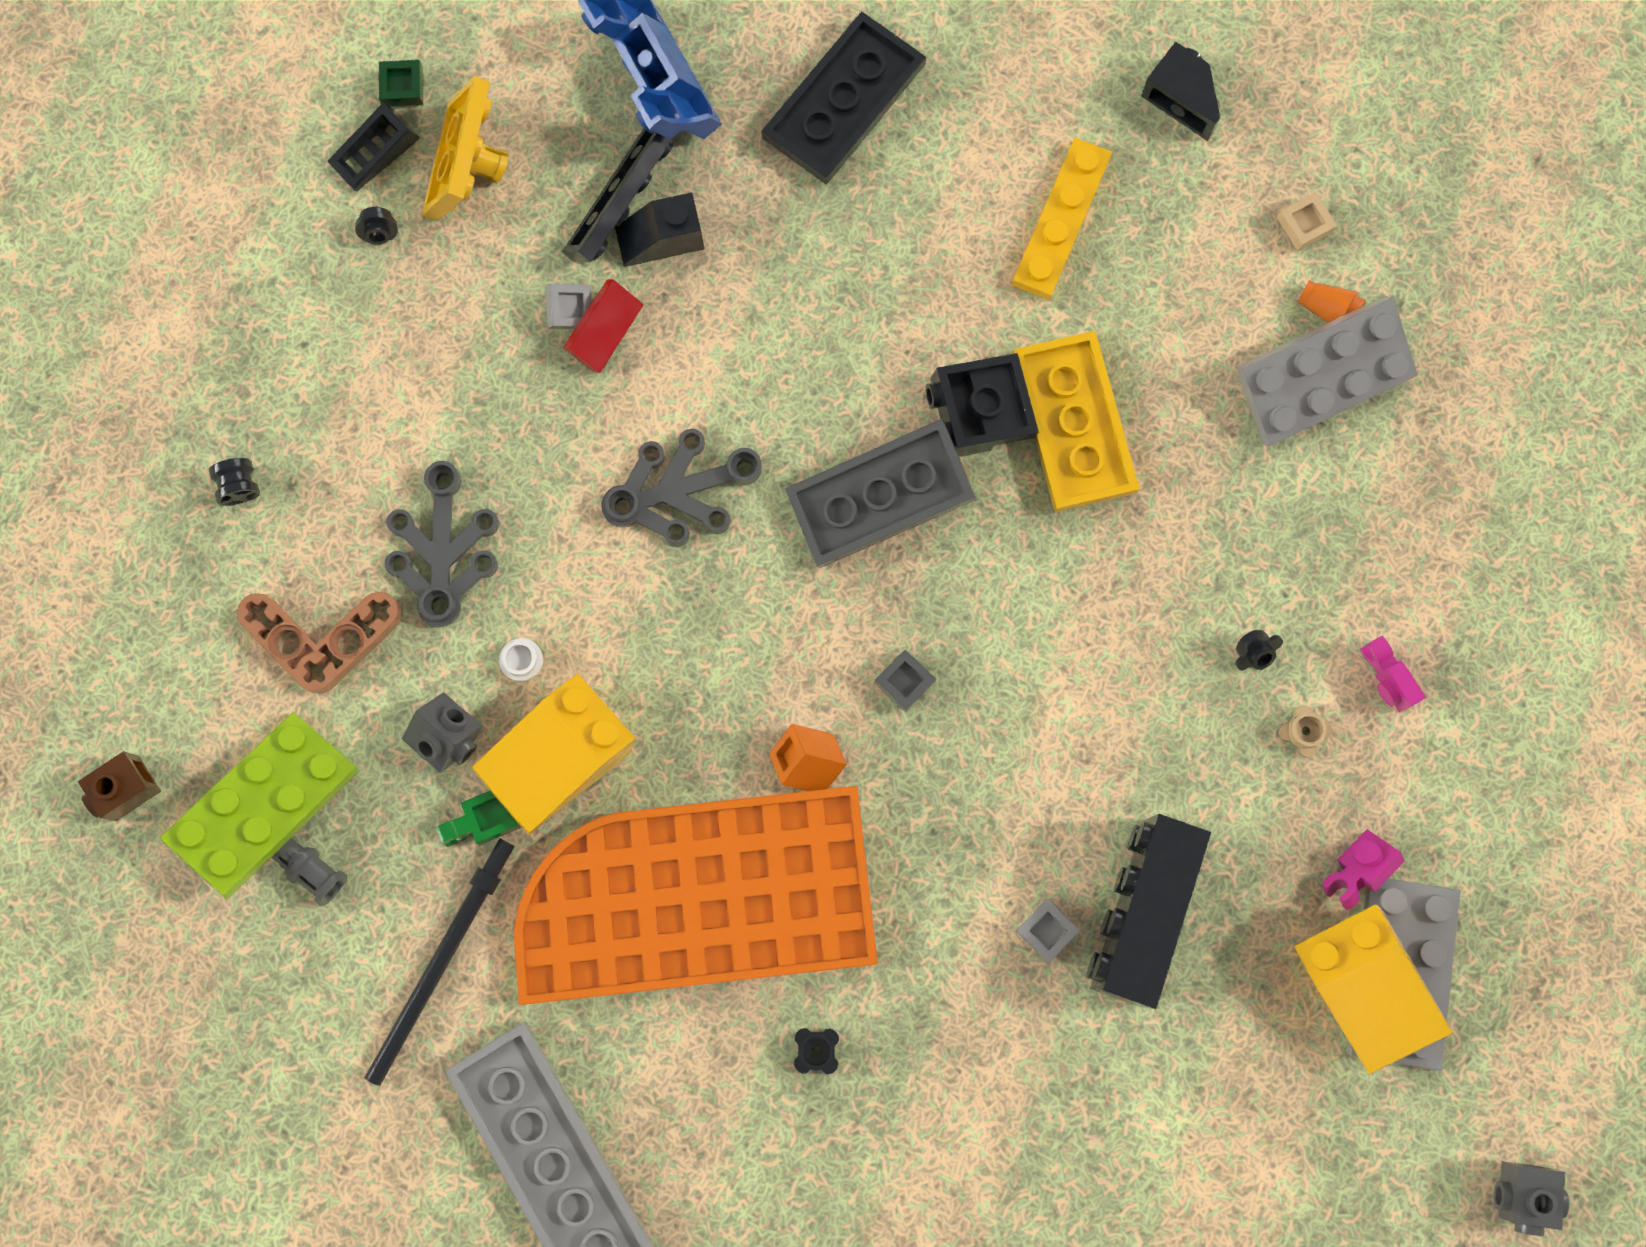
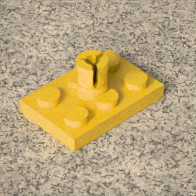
M474 76L447 103L421 215L423 217L438 221L449 211L453 212L459 202L467 200L474 184V176L469 175L470 173L487 178L496 184L504 176L509 153L505 150L486 145L483 142V138L478 136L480 125L486 121L492 105V100L487 98L490 82Z

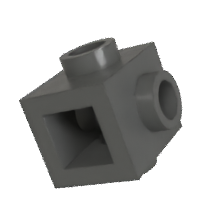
M443 692L415 711L402 740L416 751L422 759L426 760L441 773L455 762L458 765H462L472 756L477 748L474 740L482 725Z
M1501 1161L1500 1181L1496 1183L1494 1188V1204L1496 1209L1499 1210L1498 1218L1514 1223L1515 1232L1528 1235L1544 1236L1545 1228L1562 1230L1563 1219L1567 1217L1569 1211V1197L1566 1190H1564L1565 1172L1544 1166Z

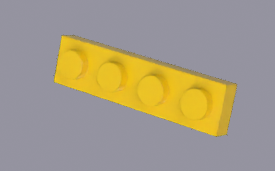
M1074 137L1013 278L1012 286L1050 301L1108 166L1112 151Z

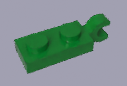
M487 791L461 802L465 815L437 826L436 830L441 843H445L446 847L464 841L471 835H473L476 844L480 846L522 827L493 793Z

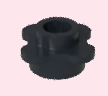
M1253 630L1245 634L1236 646V651L1240 657L1236 660L1235 665L1241 671L1251 667L1257 670L1269 667L1275 661L1276 650L1282 646L1283 639L1279 635L1269 637L1264 630Z
M808 1028L798 1030L795 1034V1042L798 1044V1057L794 1060L795 1069L802 1074H806L810 1070H822L825 1074L834 1073L838 1068V1060L835 1058V1045L839 1042L837 1032L830 1028L823 1032H811ZM814 1047L821 1049V1053L817 1056L812 1053Z

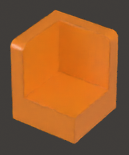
M796 724L789 726L769 753L781 785L806 791L828 789L847 765L833 734Z

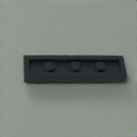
M643 128L562 250L565 256L574 262H591L603 254L608 245L607 237L614 227L619 226L627 218L630 212L628 205L634 196L642 192L652 179L650 172L657 161L664 159L673 148L674 142L672 139L656 132L649 133Z

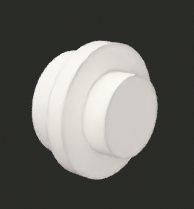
M517 638L511 640L500 652V668L511 680L518 682L531 680L538 675L543 666L542 651L536 643L529 639Z

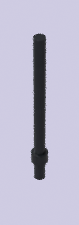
M499 838L483 868L478 867L469 882L473 886L364 1077L370 1083L377 1086L382 1084L487 895H493L501 881L498 876L515 847L513 844Z

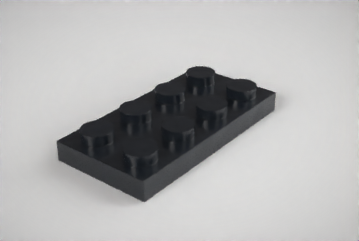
M861 11L761 131L762 139L827 185L926 65V56Z

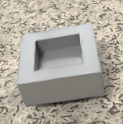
M577 284L547 285L545 287L547 328L575 329L591 305V286Z
M1045 899L1015 932L1047 963H1050L1080 930L1049 899Z

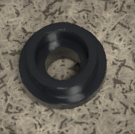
M368 207L360 212L359 218L355 222V232L363 241L373 245H382L396 237L398 225L389 210L383 207Z

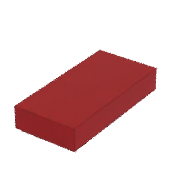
M607 279L563 346V349L591 371L601 373L644 304L614 279Z

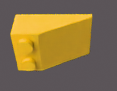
M577 673L544 698L472 766V770L525 832L530 835L631 753L636 738Z
M1377 904L1294 946L1317 990L1368 1074H1372L1453 1034L1385 913Z

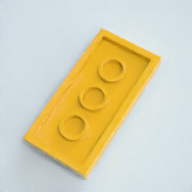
M1096 331L1014 349L1012 354L1018 353L1039 431L1035 437V442L1054 512L1137 494L1140 488Z

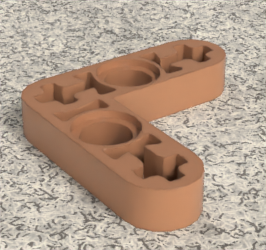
M384 592L371 593L318 643L276 601L265 594L254 593L243 598L238 605L237 617L241 625L300 686L312 693L321 694L334 688L398 626L402 617V609L398 601ZM378 603L384 607L389 603L390 606L386 610L390 615L386 621L377 618L368 626L375 631L371 637L363 628L355 624L358 619L367 624L375 616V612L372 610L374 605ZM255 605L261 608L268 605L264 613L277 626L270 630L258 620L251 622L255 616L251 609ZM351 631L357 632L361 640L358 650L352 654H342L338 645L342 635ZM285 633H296L300 641L298 649L290 655H282L278 650L279 639ZM327 649L330 650L333 656L343 661V664L339 667L331 661L322 671L326 676L324 681L319 682L315 679L311 682L308 681L312 676L309 668L313 664L322 667L331 659L323 654Z

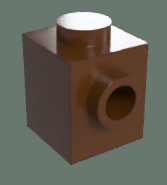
M125 751L78 781L85 793L81 798L87 810L96 818L100 817L112 821H118L161 792L140 756Z

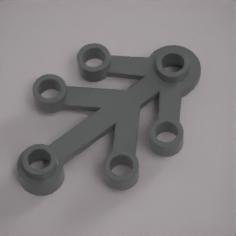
M687 429L680 435V446L658 486L642 490L651 470L660 467L665 460L664 450L659 443L654 441L646 442L639 449V459L625 485L615 486L604 495L601 505L603 515L610 524L616 527L625 528L638 523L664 536L670 546L681 547L688 542L690 537L686 523L677 519L669 521L647 509L664 503L704 523L709 532L722 534L730 526L728 512L722 507L712 508L688 495L732 481L740 485L752 484L761 475V459L754 450L739 448L730 454L727 464L683 478L693 457L702 453L705 448L703 434L697 429ZM690 436H695L700 440L699 445L694 449H689L684 445L685 440ZM649 449H656L659 451V457L657 460L649 462L644 459L645 452ZM743 462L750 463L753 466L752 472L748 475L739 474L737 471L739 464ZM627 500L631 503V509L624 514L618 513L616 511L617 503ZM714 514L723 515L725 517L724 524L720 527H713L709 523L711 516ZM673 527H681L685 533L681 539L673 540L669 537V531Z
M437 461L432 463L424 474V482L427 488L434 494L433 543L415 526L413 517L406 510L397 509L392 511L386 521L388 529L394 535L403 537L432 566L431 585L413 569L412 559L403 551L391 552L385 559V568L393 577L400 578L419 597L417 609L423 621L433 627H446L452 624L460 615L462 607L460 598L481 578L493 576L498 569V561L491 552L486 550L478 551L472 556L471 565L451 583L450 567L483 536L495 534L499 529L500 523L493 511L489 509L478 510L473 515L472 522L451 541L453 495L459 491L462 479L453 464L447 461ZM441 476H451L452 482L447 488L438 487V480ZM400 516L407 517L408 523L404 529L397 530L394 528L396 518ZM484 516L493 518V524L488 529H480L478 526L479 520ZM484 557L490 558L492 561L491 567L486 571H479L477 569L478 561ZM397 558H405V568L398 572L393 571V561ZM439 599L446 600V610L443 613H434L433 604Z

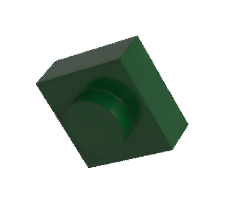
M420 60L379 62V101L381 104L384 102L390 107L423 105V66Z

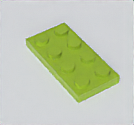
M292 712L159 838L225 900H228L358 773L357 767L296 713Z

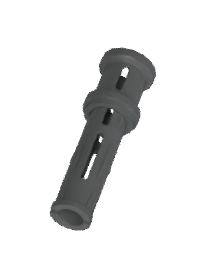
M293 839L287 841L271 857L285 869L286 879L291 883L298 882L315 896V903L319 906L328 904L343 887L348 878V875L343 871L336 872L319 858V852L315 848H303Z

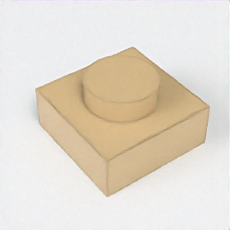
M1316 192L1280 210L1276 217L1297 251L1333 233L1337 227V224Z

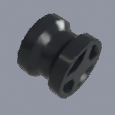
M227 459L209 468L210 479L217 484L218 489L215 492V498L219 505L234 506L254 500L260 495L258 484L252 481L251 474L254 468L250 459Z

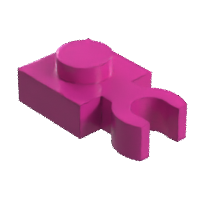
M1383 635L1360 648L1366 661L1378 673L1375 675L1380 682L1377 685V689L1386 704L1391 707L1395 706L1398 712H1401L1426 698L1402 660L1397 662L1391 646Z
M1366 829L1337 859L1343 871L1329 875L1324 880L1322 888L1329 897L1334 895L1338 889L1346 888L1347 891L1341 895L1339 900L1342 906L1349 910L1358 903L1360 890L1364 886L1376 892L1405 860L1399 850Z

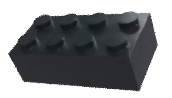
M1157 814L1144 820L1141 826L1137 824L1134 826L1127 846V850L1133 851V856L1127 868L1121 867L1114 886V892L1120 894L1118 903L1114 911L1108 909L1101 926L1100 935L1106 936L1104 947L1101 953L1094 952L1087 970L1086 977L1093 980L1090 987L1091 990L1142 1008L1157 1009L1212 832L1162 814Z

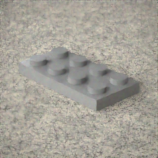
M1384 296L1236 366L1260 439L1267 446L1284 440L1418 375L1394 297Z
M1390 878L1376 892L1366 887L1364 910L1375 904L1383 910L1447 1021L1460 890ZM1445 1038L1394 1063L1442 1071ZM1349 1042L1347 1055L1357 1056Z

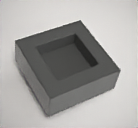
M904 650L875 679L874 683L903 711L907 712L936 682V678L908 651Z

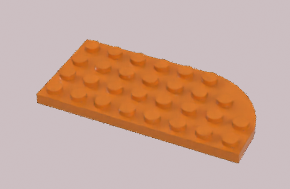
M850 786L618 812L599 817L573 831L559 842L540 863L527 884L518 907L514 925V949L519 1005L878 965L858 787Z

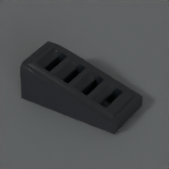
M383 102L327 162L357 192L421 137L397 111ZM388 125H391L397 131L393 137L385 131ZM376 135L385 143L381 149L372 141ZM363 146L374 156L370 161L359 152ZM351 156L362 167L358 174L346 162Z

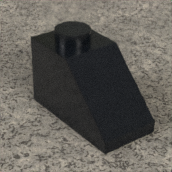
M1175 41L1148 76L1141 97L1208 141L1212 137L1221 118L1210 64L1203 60L1196 50L1188 47L1185 48Z
M692 192L651 201L624 220L619 226L615 227L624 267L704 250L701 227Z

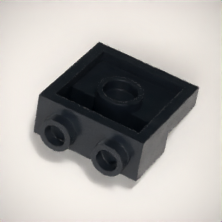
M1018 353L937 367L930 379L931 383L926 384L928 405L931 409L938 408L940 419H943L959 457L988 452L995 445L1032 439L1039 433Z

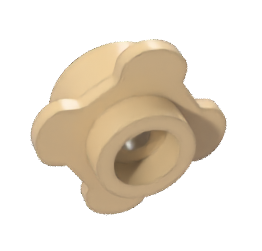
M1307 705L1295 708L1294 717L1288 724L1282 725L1279 729L1280 738L1285 742L1294 744L1299 749V754L1306 758L1316 755L1317 746L1332 734L1331 724L1328 721H1324L1320 715L1313 713L1312 709ZM1303 727L1309 729L1308 735L1302 733Z

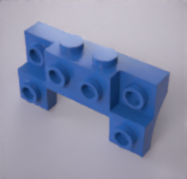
M578 0L584 11L581 14L584 23L593 33L597 35L602 33L613 40L622 56L623 65L637 83L639 89L630 96L639 110L636 113L638 121L649 133L656 132L672 139L682 131L683 133L690 132L705 139L722 125L652 0Z

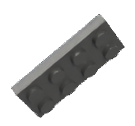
M943 419L785 488L818 568L825 567L977 500Z

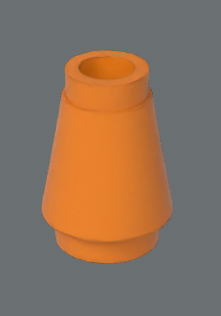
M1309 280L1300 296L1298 304L1305 306L1306 309L1329 323L1363 307L1366 300L1358 297L1357 291L1315 283Z

